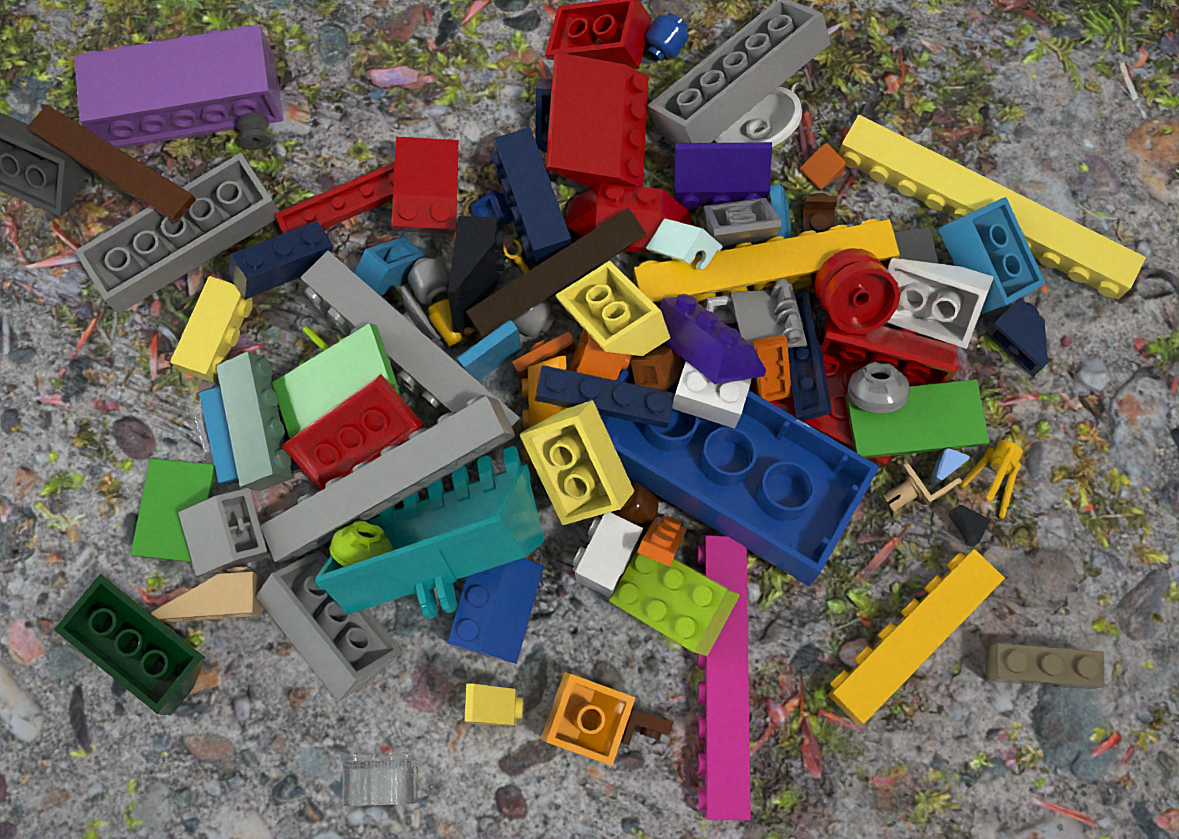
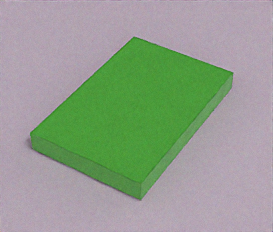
M150 458L130 555L141 558L192 563L178 513L212 498L216 478L215 465Z

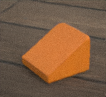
M825 143L799 170L821 191L843 174L846 162L828 143Z

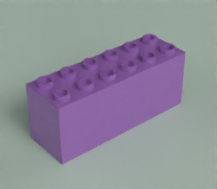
M244 25L236 29L214 30L206 34L184 35L176 39L154 40L146 44L124 45L116 49L89 51L86 54L74 55L80 123L84 128L118 149L239 129L237 120L246 113L264 114L267 116L269 123L284 121L276 59L260 25Z

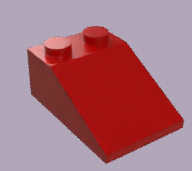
M599 0L558 6L545 57L549 60H554V55L559 52L625 64L633 69H639L646 43L644 36L650 27L651 17L640 0Z
M396 136L392 205L393 231L455 234L459 140Z

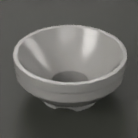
M873 362L858 369L852 374L848 384V396L854 405L873 413H889L899 410L907 403L910 393L907 378L889 363L880 364ZM872 374L885 375V376H889V378H887V379H876V378L872 377L871 375H872Z

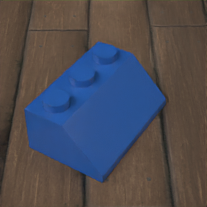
M522 558L467 576L448 644L454 648L517 664L544 566Z

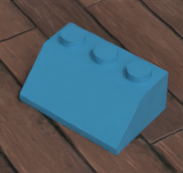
M1007 197L1001 198L938 228L955 266L994 277L980 314L1006 306L1046 284Z

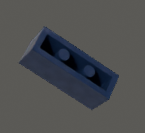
M318 221L230 254L229 277L244 300L300 278L327 251L332 253L333 244Z

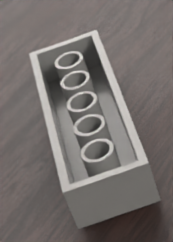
M777 0L647 105L658 134L674 143H711L831 44L823 13L791 0Z
M242 153L237 154L182 187L193 194L196 201L177 223L172 222L148 207L74 251L104 301L118 314L276 220L274 214L278 213L279 210Z

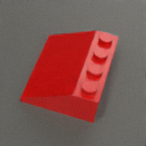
M556 53L553 65L546 169L590 188L600 183L643 187L649 76L625 64Z

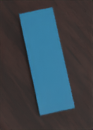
M216 387L199 392L218 483L225 485L239 481L221 389Z

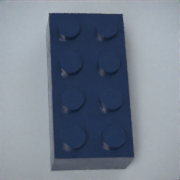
M531 127L494 138L496 151H492L491 155L495 165L494 170L499 184H502L504 190L503 195L507 208L512 212L514 218L513 224L516 234L522 240V249L527 265H534L536 267L571 245V237Z

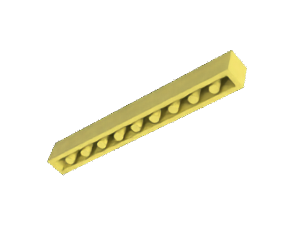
M861 115L857 116L838 152V155L846 162L847 167L857 168L869 174L875 181L885 182L897 188L901 194L908 197L913 196L925 202L929 208L942 211L954 217L955 220L1001 198L1007 197L1034 258L1038 259L1042 265L1048 268H1056L1067 274L1073 281L1085 283L1097 289L1105 297L1119 300L1128 292L1146 259L1145 256Z

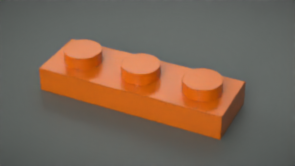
M664 515L661 518L656 516L642 539L637 553L670 567L687 528L682 527L681 522L673 517Z

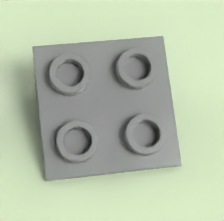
M787 279L777 280L772 290L730 293L740 336L751 345L753 340L784 334L787 338L788 348L807 346L792 284L788 283Z

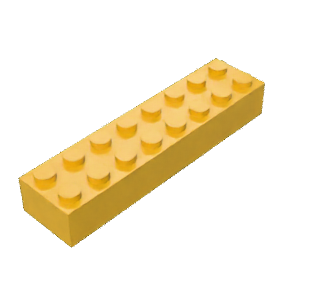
M869 219L860 225L851 227L837 225L825 232L816 233V231L811 230L802 232L793 238L773 237L767 240L766 243L756 245L750 242L742 243L735 246L734 249L717 251L708 266L702 270L696 268L702 255L695 256L690 264L672 258L671 261L660 263L655 260L641 263L639 267H634L633 284L659 309L663 298L687 294L696 298L697 303L702 306L706 298L730 295L731 292L772 290L775 287V282L780 279H787L788 283L792 284L794 293L807 289L811 293H815L816 274L823 263L835 253L849 248L864 249L873 253L887 270L891 259L898 258L900 253L890 219L883 221Z

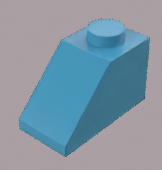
M403 236L365 249L354 273L381 296L393 291L408 276L414 263L421 258H425L426 255Z

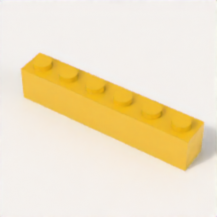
M975 549L965 555L961 551L958 552L946 564L950 570L942 578L938 574L933 577L923 588L927 593L919 601L913 598L900 611L904 617L896 625L892 621L889 622L877 634L881 640L872 649L867 645L856 655L853 660L857 665L849 673L843 669L830 682L833 689L827 695L856 725L864 724L1005 579Z

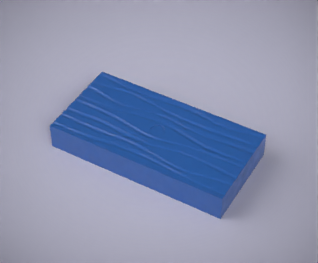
M680 356L683 370L686 360ZM631 362L616 381L635 385ZM681 376L666 390L673 393V400ZM748 391L742 414L735 428L675 409H671L670 424L667 428L600 415L629 478L641 483L647 489L723 535L740 543L751 552L809 587L824 568L879 469L878 465L751 391Z

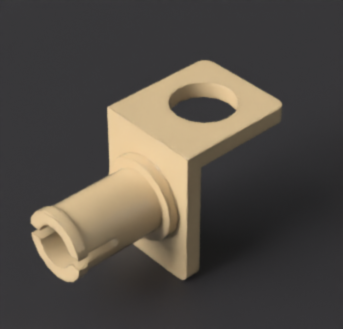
M907 462L901 468L906 475V481L881 496L885 503L899 497L888 506L895 513L899 508L916 497L922 498L925 504L929 505L958 486L962 480L959 477L931 495Z

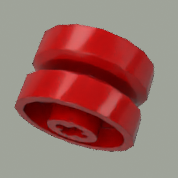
M849 248L835 253L823 263L816 274L814 289L817 300L835 325L847 333L865 334L880 328L890 320L898 307L900 291L897 281L879 259L867 250Z

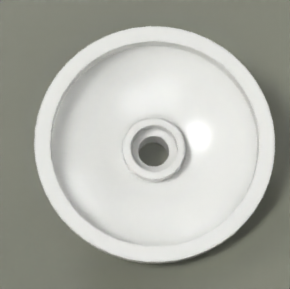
M777 87L713 141L715 143L772 142V148L784 142L798 127L802 118L800 100L791 90Z

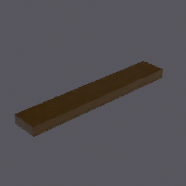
M627 208L467 310L466 314L484 339L508 320L514 322L645 238L646 232L631 210Z

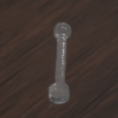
M192 403L188 407V412L194 417L205 454L203 462L204 464L213 465V455L210 451L200 417L202 407L197 403Z

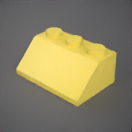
M611 261L603 264L555 295L564 308L605 352L644 356L670 339L661 310Z
M593 400L564 409L519 434L562 525L620 510L634 493L631 482Z

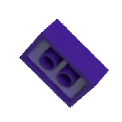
M772 142L676 143L673 164V198L686 209L760 198L768 199L770 192Z
M680 294L678 297L662 299L660 310L670 335V339L664 343L713 384L765 376L766 369L753 346L742 338L737 330L728 327L720 321L715 313L707 311L698 304L696 298L687 294Z

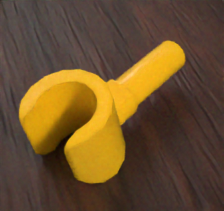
M512 238L517 244L516 252L508 253L505 246L503 252L506 253L507 257L514 260L524 275L530 270L521 255V244Z

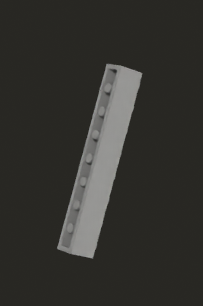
M484 395L474 397L466 403L467 407L457 413L450 412L441 416L437 420L438 424L429 429L423 428L409 435L407 442L400 446L392 445L381 451V456L374 461H365L356 465L352 469L353 473L344 478H334L325 484V489L320 492L306 494L297 500L298 504L292 508L281 509L271 514V520L260 525L274 561L292 563L331 541L334 534L341 528L352 525L357 521H367L514 438L516 435L499 400Z

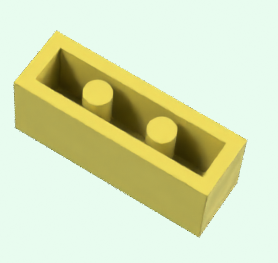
M209 276L170 363L182 373L216 383L218 379L216 365L227 361L231 347L237 344L240 337V326L244 318H247L252 310V297L244 300L235 284Z

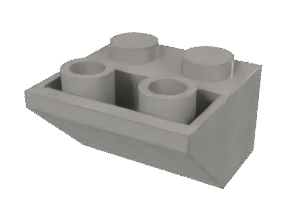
M249 488L214 496L178 513L196 577L262 560L267 553Z

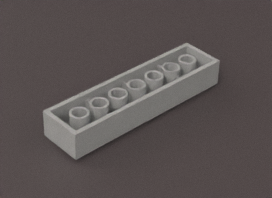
M327 251L300 277L306 286L304 293L312 301V306L323 316L328 314L335 321L333 324L344 335L353 334L369 323L377 325L394 375L397 373L398 377L403 381L402 385L414 397L420 394L427 402L426 407L438 418L450 412L457 413L467 407L466 403L469 400L480 395L499 400L331 252ZM500 400L499 402L516 436L482 455V457L486 455L492 457L497 463L503 458V450L514 446L521 439L519 434L523 432L520 417Z

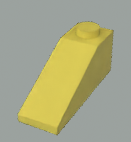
M466 684L465 722L474 725L517 726V718H523L524 698L518 697L516 689Z

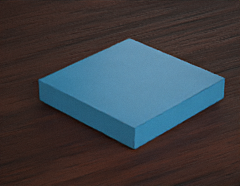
M508 320L461 354L457 359L459 365L477 381H480L522 350L518 328L511 320Z

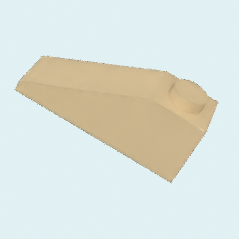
M250 567L230 568V573L217 574L150 613L163 623L261 616V603L255 596L261 589V576L253 571L251 572Z

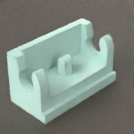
M664 218L646 249L651 253L663 255L664 259L675 258L686 264H690L695 258L696 253L700 251L702 252V258L697 263L696 268L702 270L708 266L717 251L720 252L723 246L703 228Z

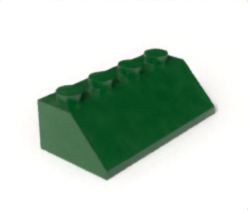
M99 574L53 629L151 710L160 715L171 716L195 686L206 658L102 574Z

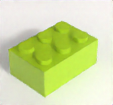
M638 547L609 602L690 651L708 656L740 594L675 557L669 567L638 554Z

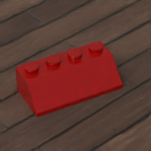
M827 316L823 324L820 336L822 355L834 357V360L856 366L858 364L867 366L873 362L880 364L889 363L907 379L923 380L928 385L947 383L958 371L957 346L932 337L917 336L914 331L909 329L894 330L884 327V325L865 334H850L840 330L829 316Z

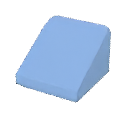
M950 448L945 449L937 457L929 481L930 486L935 487L969 460L970 456Z

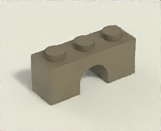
M996 643L986 647V681L1014 684L1045 683L1054 684L1055 687L1088 690L1105 687L1104 651Z

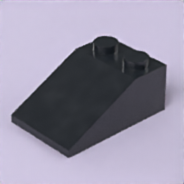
M458 216L448 287L454 333H460L470 321L466 311L491 294L498 284L499 271H505L506 253L500 252L504 248V231H498L497 217Z

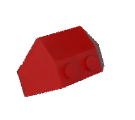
M600 183L570 201L566 217L568 232H573L580 239L629 208L646 232V237L626 250L651 253L646 247L664 218L691 225L692 214L664 189Z

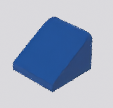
M493 190L469 205L474 217H497L498 227L510 224L514 220L512 212L507 208L504 195Z

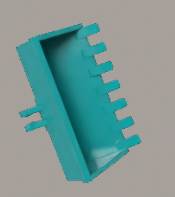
M511 446L503 450L506 469L504 472L495 474L492 459L487 455L477 460L480 478L478 481L469 483L466 466L460 467L452 472L454 489L444 492L442 480L439 479L427 486L429 498L419 501L418 492L403 500L404 507L395 509L393 505L381 512L380 515L366 521L369 524L378 525L383 530L393 546V551L346 567L339 564L331 555L316 576L315 584L321 590L325 589L348 615L407 595L417 594L423 615L427 619H432L438 615L434 588L437 589L442 609L447 613L456 611L457 601L455 599L453 582H456L457 579L528 557L545 541L530 483L528 464L521 465L517 448Z

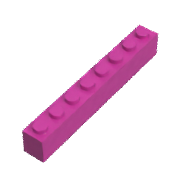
M705 536L703 545H697V565H703V574L737 592L740 596L708 656L697 654L698 668H703V682H698L697 699L698 703H704V717H698V739H704V753H698V775H704V790H698V811L704 812V818L707 820L751 821L747 548L728 536Z

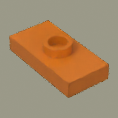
M567 331L549 342L545 340L538 342L530 348L529 353L512 361L514 372L519 381H522V378L528 377V367L558 356L572 354L575 351V342L570 332Z
M785 335L753 340L752 346L766 369L765 376L755 378L757 395L768 402L792 397L788 343Z

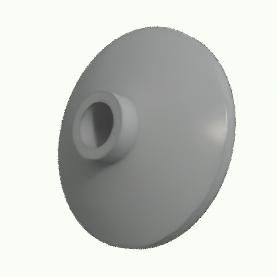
M404 285L400 287L406 312L402 315L430 337L440 340V334L412 294Z

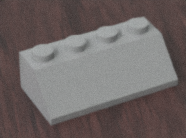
M319 550L271 573L255 597L339 702L363 687L400 656L403 651L368 608L348 615L325 589L321 590L315 584L316 576L328 561L322 551Z

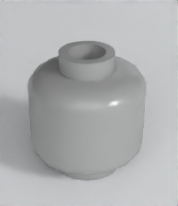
M421 258L416 261L408 274V283L419 302L432 306L437 302L449 299L450 273L444 262L436 258Z
M546 300L513 322L520 332L529 337L537 336L540 331L547 333L555 319L551 315L553 309L552 302Z

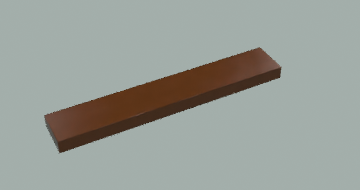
M46 105L26 127L36 137L174 223H177L196 201L190 192L49 105Z

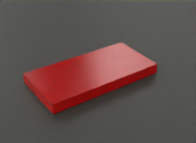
M379 374L285 441L282 447L321 491L325 489V484L328 481L337 477L344 478L353 473L352 469L356 465L365 461L372 462L379 458L381 451L392 445H401L409 439L410 434L422 429L424 424L384 376Z

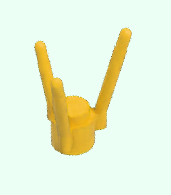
M1000 440L995 449L988 447L983 458L966 475L959 486L965 488L990 461L991 468L997 472L986 497L988 501H992L1004 476L1009 474L999 511V518L1004 519L1016 475L1021 467L1019 460L1023 455V449L1011 441Z

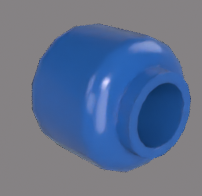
M668 13L667 16L658 15L644 36L646 44L649 46L647 52L659 61H662L663 58L675 59L688 41L687 24L672 13Z

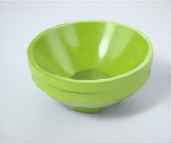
M357 521L352 525L341 528L334 534L330 545L332 557L344 567L393 551V546L383 530L378 525H372L366 521Z

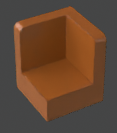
M662 343L644 356L635 355L630 359L635 385L666 391L682 375L680 355L665 343Z

